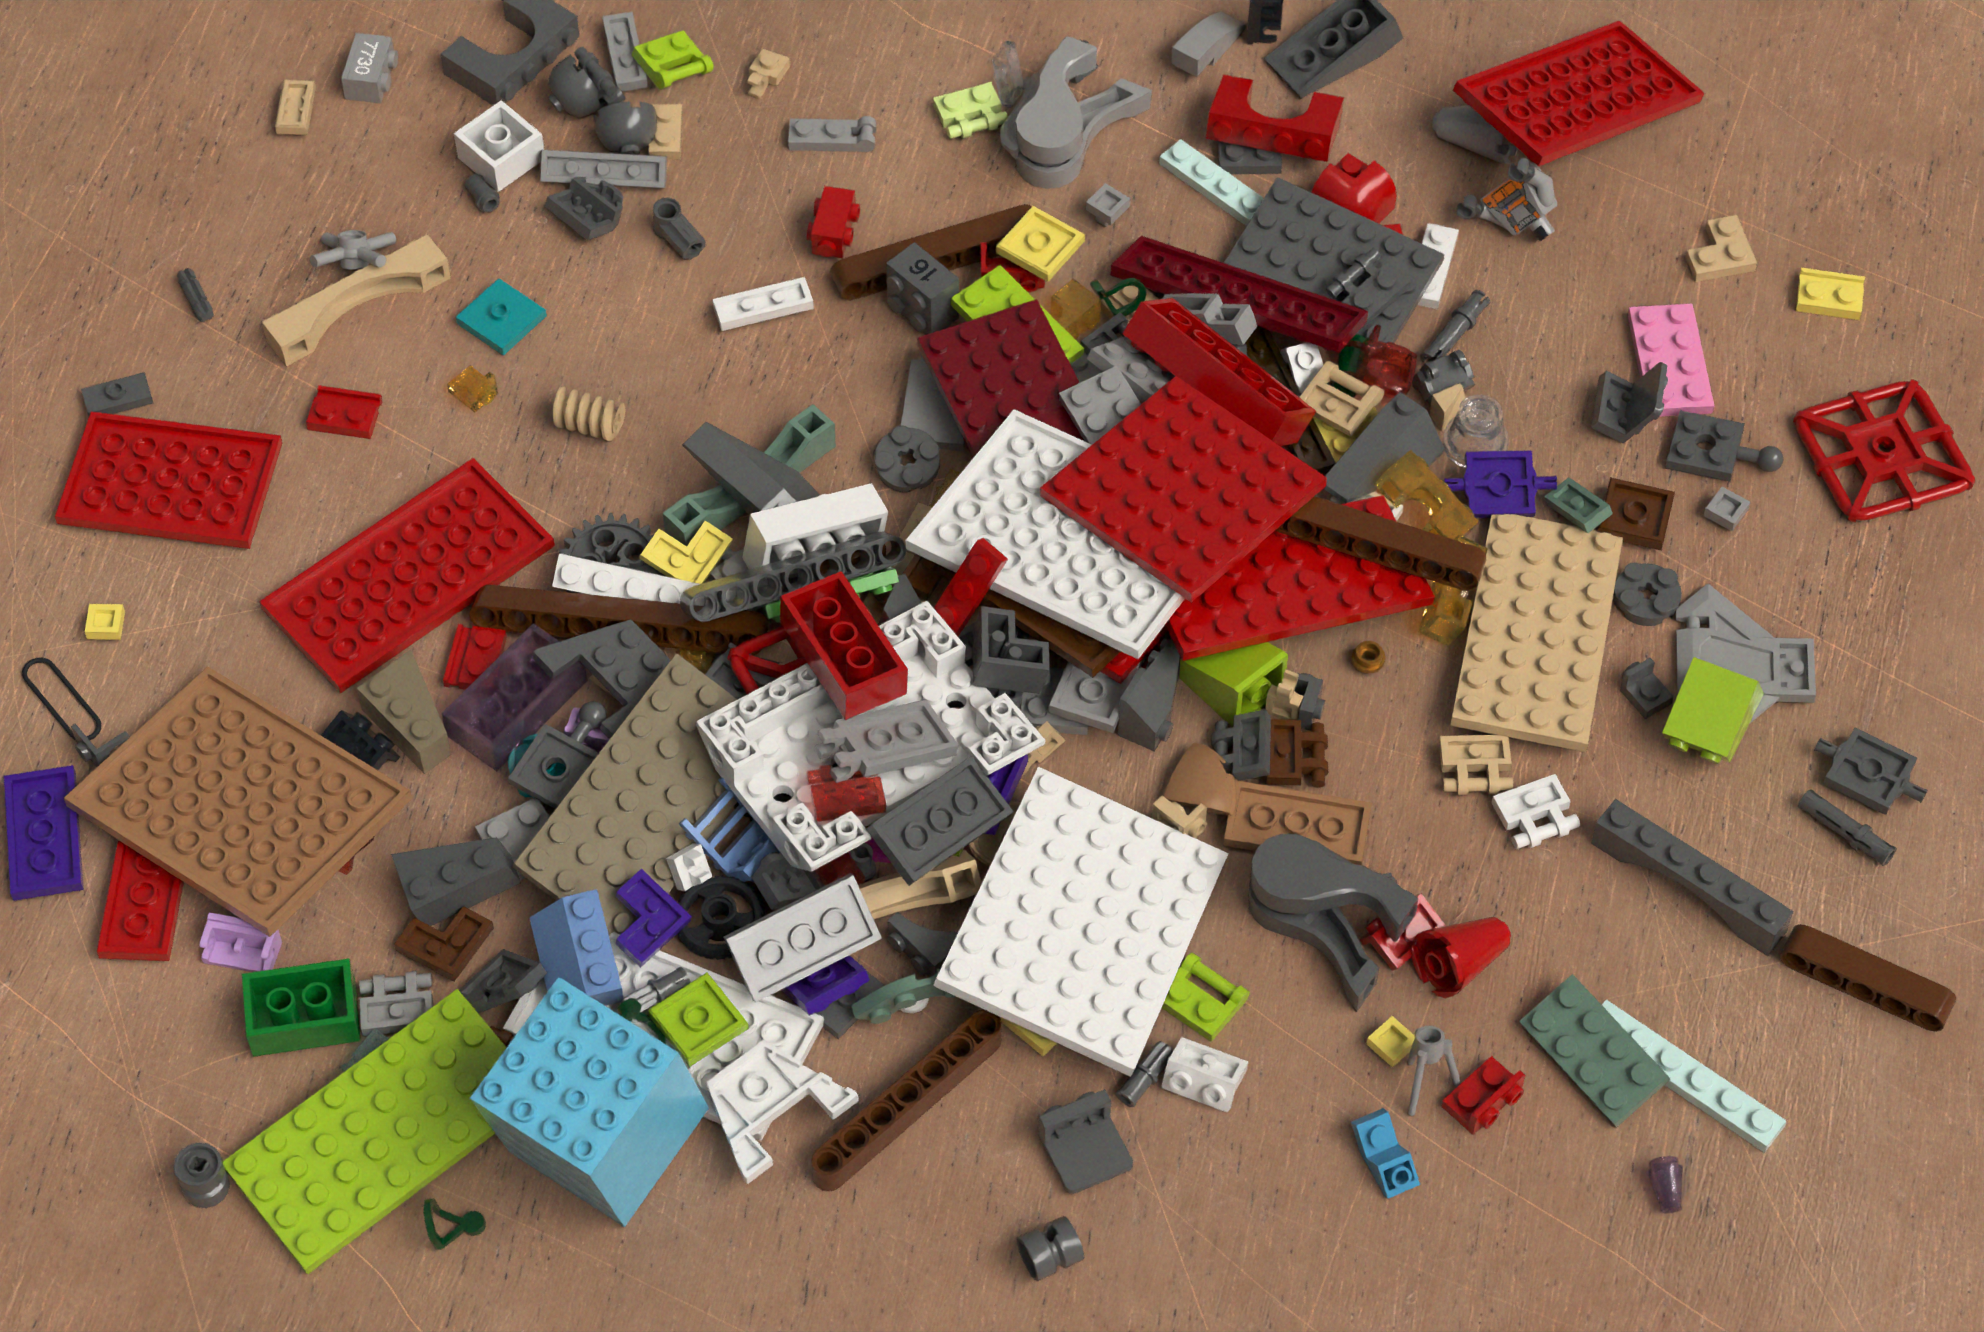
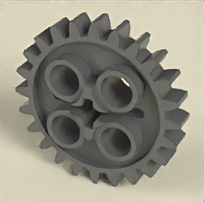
M609 513L607 521L604 522L599 515H595L596 524L593 525L583 520L584 530L581 531L573 528L574 539L564 538L566 549H559V554L665 576L641 559L635 561L628 559L632 555L640 556L654 534L650 535V525L640 529L639 518H635L631 523H627L626 514H623L619 521H615L613 514ZM608 541L612 543L608 547L599 546L602 542ZM623 542H626V543L622 546V548L619 549L620 546H621V544H622ZM565 589V592L584 594V593L575 592V591H571V590H566V589Z

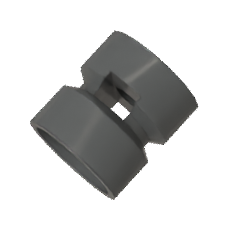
M194 1143L186 1146L179 1152L175 1158L174 1171L182 1193L189 1204L198 1208H209L223 1201L229 1192L230 1181L217 1149L207 1143Z
M1065 1216L1045 1224L1043 1232L1034 1229L1016 1239L1022 1260L1032 1278L1037 1282L1055 1274L1057 1266L1060 1265L1063 1268H1068L1083 1261L1085 1258L1080 1239L1073 1225Z

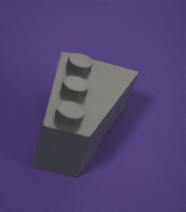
M497 837L391 854L411 911L420 921L430 926L457 914L463 906L470 908L521 883L517 871L512 868L514 862L511 854Z

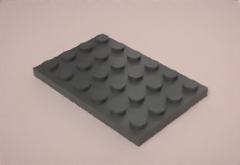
M1277 177L1224 263L1342 302L1348 296L1341 292L1335 298H1332L1327 293L1326 288L1334 282L1333 278L1339 272L1344 273L1355 264L1354 259L1361 253L1366 254L1370 249L1375 248L1381 255V258L1373 264L1377 269L1388 261L1410 281V288L1365 328L1362 327L1356 333L1366 338L1367 345L1349 341L1357 348L1366 349L1367 346L1365 354L1383 362L1442 265L1444 254ZM1361 274L1352 283L1358 288L1368 277L1365 274Z

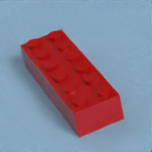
M1173 298L1141 301L1122 333L1131 340V345L1136 350L1147 353L1154 358V363L1157 367L1171 372L1279 446L1297 443L1317 412Z

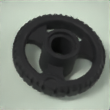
M715 876L684 891V894L679 898L678 904L687 912L698 898L703 899L704 902L701 906L703 922L693 928H688L686 925L677 935L683 945L696 955L705 956V958L712 960L714 958L716 960L730 959L732 955L727 944L708 943L709 939L725 941L724 936L766 916L763 901L758 892L748 883L746 884L738 878L735 879V877ZM729 891L740 895L750 904L752 910L747 913H738L735 901L730 896L723 894V892ZM718 915L726 916V918L721 920L713 919Z

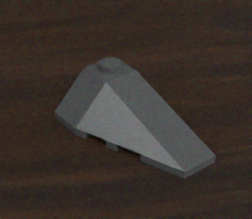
M708 422L699 427L682 444L749 515L815 498L820 495L797 470Z

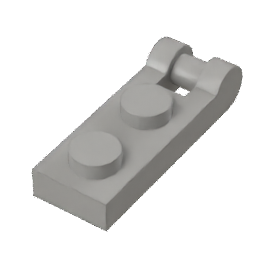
M863 116L859 120L790 118L789 150L870 152L875 148V136L873 134L876 131V120L870 116Z

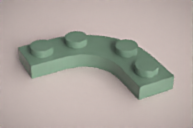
M937 969V974L930 978L916 979L914 974L891 982L851 1006L854 1018L870 1020L873 1024H879L891 1019V1015L898 1010L915 1005L916 1001L937 996H945L947 998H954L956 996L933 986L940 972V969Z

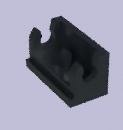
M1250 0L1247 45H1253V43L1270 44L1277 41V35H1267L1264 31L1281 30L1283 0Z

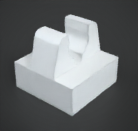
M692 843L666 858L677 890L686 891L712 878L701 844Z

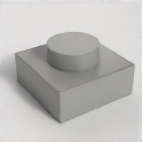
M1721 487L1705 508L1704 516L1733 531L1749 510L1751 502Z

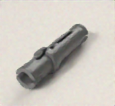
M1474 290L1462 307H1458L1452 312V319L1420 355L1422 362L1428 357L1430 359L1426 363L1445 357L1466 330H1470L1475 326L1476 318L1490 304L1488 296L1482 302L1480 301L1485 295L1484 292Z
M1812 789L1808 790L1798 804L1800 809H1803L1849 841L1850 847L1854 850H1862L1882 866L1887 865L1893 858L1897 848L1874 834L1872 827L1869 825H1861L1839 808L1816 794Z

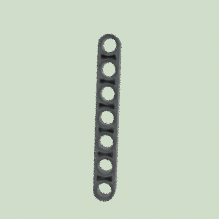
M876 532L690 587L682 593L680 607L686 615L702 622L710 621L780 600V596L840 571L843 572L847 579L895 566L905 558L906 545L897 536L886 532ZM887 541H890L891 550L888 555L883 556L882 547ZM859 550L861 558L857 564L852 566L851 556L855 551ZM828 559L830 562L829 570L821 575L820 565L824 560ZM797 568L799 571L798 579L790 584L789 574L793 569ZM766 577L768 581L767 588L764 592L758 593V582ZM735 587L736 596L733 601L727 603L725 598L726 592L730 588ZM703 596L705 599L704 607L700 611L695 612L694 602L697 598Z

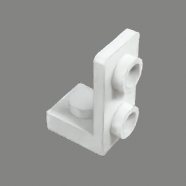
M1308 342L1280 351L1285 363H1289L1293 379L1301 394L1323 366L1318 346Z

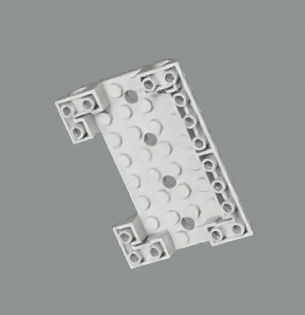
M928 601L879 625L908 668L907 694L864 713L927 699L959 745L955 756L864 777L859 770L849 779L836 783L830 775V770L836 763L833 759L834 755L820 759L814 748L816 744L823 743L818 736V730L824 728L833 729L835 720L843 719V716L808 663L696 721L697 729L715 770L723 777L726 784L792 867L812 872L869 841L871 835L865 826L880 819L970 756L974 758L983 772L989 775L1045 744V739L1006 693L994 698L986 687L973 686V672L965 663L966 646ZM951 701H960L965 706L961 709L950 708L947 704ZM786 793L792 799L788 802L776 801L774 796Z

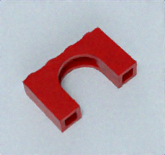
M1223 74L1209 111L1206 139L1328 162L1341 122L1344 97L1314 92L1307 111L1302 115L1288 119L1264 116L1250 107L1253 80Z

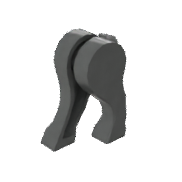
M1279 834L1268 838L1257 848L1252 859L1248 904L1253 918L1266 930L1299 939L1322 952L1333 964L1341 980L1345 995L1353 1008L1358 1011L1377 984L1379 967L1365 954L1353 927L1345 918L1339 906L1356 904L1374 910L1381 919L1390 938L1397 942L1416 915L1419 898L1401 888L1397 884V880L1392 876V873L1381 874L1363 865L1353 864L1317 841L1298 834Z

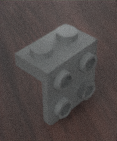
M1659 362L1634 384L1607 370L1602 373L1598 379L1591 428L1621 443H1625L1633 435H1638L1643 427L1652 420L1658 419L1664 409L1662 400L1664 389L1668 383V377L1666 376L1667 364Z
M1105 1089L1097 1093L1087 1092L1078 1097L1075 1102L1063 1107L1060 1105L1053 1106L1047 1109L1043 1115L1039 1116V1138L1068 1193L1076 1194L1124 1174L1133 1168V1159L1111 1119V1099Z

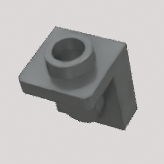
M1651 658L1641 663L1634 662L1628 666L1623 673L1624 676L1620 688L1623 695L1644 719L1671 705L1674 698L1653 673L1655 662Z

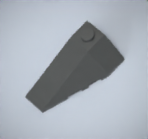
M1399 392L1382 408L1326 474L1327 483L1324 490L1342 502L1349 503L1375 492L1378 486L1392 481L1394 484L1401 481L1404 475L1414 471L1417 474L1425 471L1445 450L1427 409Z
M1169 631L1163 637L1159 652L1153 650L1149 655L1146 669L1140 667L1120 698L1118 736L1154 752L1161 741L1166 742L1174 726L1171 723L1181 657Z

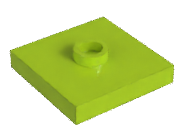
M708 972L648 1010L649 1017L675 1050L679 1052L689 1067L749 1029L748 1022Z

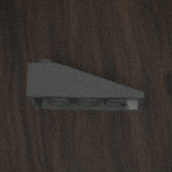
M1337 0L1264 59L1296 94L1303 98L1381 57L1401 41L1403 35L1396 19L1378 0Z

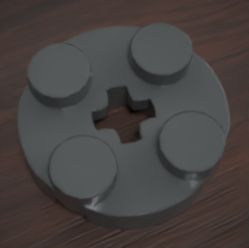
M904 425L895 427L892 432L886 434L880 440L875 450V466L881 481L889 488L898 492H910V489H917L919 487L923 489L934 481L940 469L939 446L928 433L920 429L908 428ZM903 454H912L916 462L914 464L907 463L906 466L901 465L902 459L900 457Z
M1630 563L1625 566L1624 571L1615 582L1614 604L1616 608L1619 606L1625 613L1624 617L1632 623L1642 626L1662 624L1663 619L1670 616L1672 618L1676 614V610L1680 605L1682 591L1677 581L1678 576L1672 569L1663 568L1655 564ZM1649 590L1655 595H1651L1650 599H1645L1644 594L1640 591Z

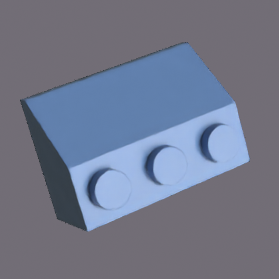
M597 889L562 897L529 917L539 960L547 972L544 976L547 992L557 978L560 977L604 1006L621 1002L623 998L622 986Z

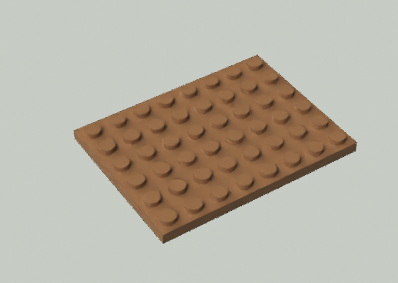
M208 666L64 797L68 808L269 937L412 800L411 791Z

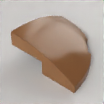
M1193 743L1177 764L1164 797L1170 802H1176L1182 806L1198 807L1202 803L1207 807V813L1233 816L1236 804L1234 776L1226 773L1222 765L1226 761L1221 755L1205 745Z

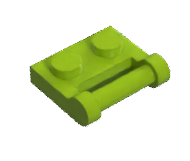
M684 30L637 45L633 48L632 57L659 89L670 87L672 82L698 73L702 75L710 73L714 68L712 59L708 55L702 54ZM691 62V63H689V64H687V65H684V66H681V67H678V68H675V69H672V70L667 71L668 69H671V68H674V67L683 65V64H685V63Z
M1191 952L1178 969L1161 1008L1212 1042L1247 1001L1250 991L1241 985L1236 987L1201 963L1202 959ZM1194 974L1229 998L1228 1002L1224 1005L1188 979Z

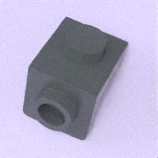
M1307 673L1299 674L1295 692L1304 696L1298 720H1301V729L1311 731V724H1313L1314 719L1320 720L1322 717L1325 700L1321 699L1323 680Z

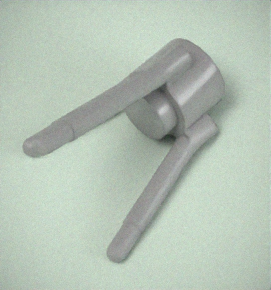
M1424 1026L1415 1030V1039L1407 1060L1408 1065H1413L1417 1057L1408 1110L1410 1116H1414L1416 1112L1425 1064L1436 1063L1444 1054L1455 1088L1461 1084L1452 1053V1040L1445 1039L1444 1032L1435 1026Z

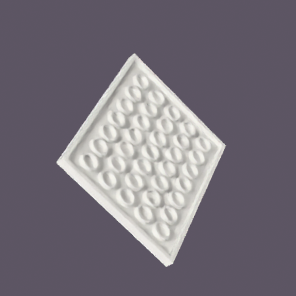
M1014 409L905 540L906 549L951 571L957 572L975 542L984 538L1008 558V561L990 587L991 590L1139 659L1185 598L1040 496V487L1088 449L1091 444Z
M1038 767L933 986L1131 1077L1228 853Z

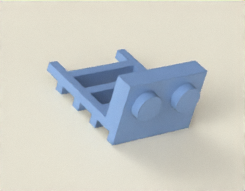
M721 777L718 781L726 790L694 825L686 818L682 819L679 825L687 832L685 835L689 840L693 839L697 844H701L704 854L710 857L716 869H721L726 876L738 878L740 881L754 882L751 876L761 865L760 861L772 852H781L754 818L721 856L716 852L715 846L746 812L752 817L726 784L723 777ZM734 797L739 803L738 807L706 841L700 833L730 799Z

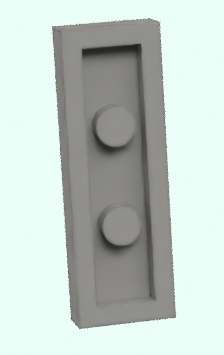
M627 12L602 16L616 85L621 92L648 88L645 71L632 57L633 48L639 45L633 13Z

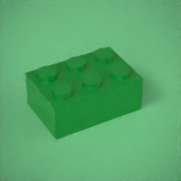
M349 958L242 974L246 1037L253 1057L361 1041L356 982Z

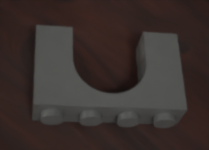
M502 0L505 20L533 38L531 43L519 52L497 55L483 50L463 36H460L441 53L444 75L493 106L501 100L505 103L513 99L523 86L533 81L542 69L548 64L553 63L560 53L577 41L578 37H580L577 15L553 0Z

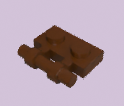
M1271 719L1270 775H1266V785L1301 786L1302 774H1309L1313 787L1321 788L1325 786V776L1329 773L1328 762L1325 760L1328 736L1325 734L1323 723L1315 722L1311 724V732H1301V720ZM1301 748H1309L1311 750V758H1302Z

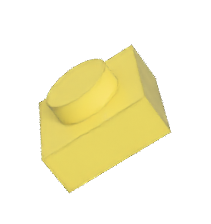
M89 604L85 626L86 638L121 640L125 616L123 604Z
M1391 1016L1367 1038L1366 1045L1393 1068L1410 1052L1415 1035Z

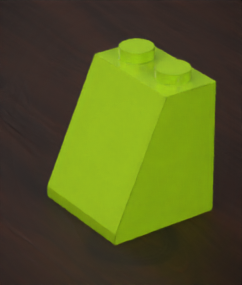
M1265 642L1182 661L1180 659L1179 679L1233 728L1235 715L1260 711L1266 706L1267 694L1271 685L1278 687V684L1283 681L1285 669L1287 670L1288 654L1284 650Z
M1693 657L1662 732L1664 737L1669 739L1668 745L1687 752L1689 747L1700 751L1701 758L1715 764H1720L1721 760L1730 763L1763 697L1764 692L1759 681Z

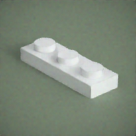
M1428 223L1422 244L1443 253L1444 261L1418 305L1438 309L1458 238V229Z
M805 277L713 299V308L721 331L814 309L813 299Z

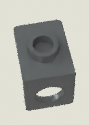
M76 724L71 726L77 742L75 745L77 752L85 762L91 760L96 767L109 757V753L114 747L123 744L130 738V735L124 731L97 749Z

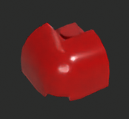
M1349 153L1335 166L1329 163L1315 182L1311 193L1378 224L1395 209L1397 197L1396 187L1391 176L1380 164L1374 160L1371 164L1367 165Z

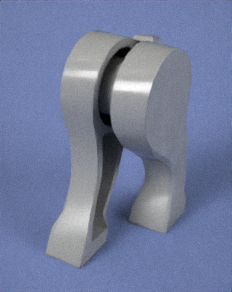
M1066 36L1058 48L1048 56L1042 69L1037 73H1033L1031 77L1026 76L1025 79H1021L1020 85L1025 88V92L1020 102L1002 125L1000 133L1002 146L1016 159L1017 171L1021 177L1033 186L1045 189L1065 186L1080 174L1087 148L1100 130L1117 120L1135 117L1149 110L1151 104V89L1122 78L1107 91L1078 103L1067 83L1071 78L1086 74L1096 68L1097 48L1069 36Z

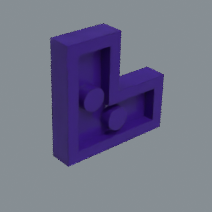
M640 869L616 891L615 897L638 919L616 939L615 944L641 968L691 921L692 916L645 871Z

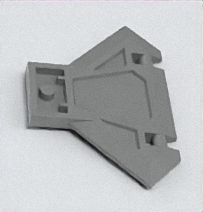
M1706 584L1677 608L1676 621L1686 622V629L1676 630L1677 695L1693 657L1759 681L1764 694L1750 723L1776 702L1815 703L1814 639L1773 637L1710 584ZM1700 624H1708V628H1700Z

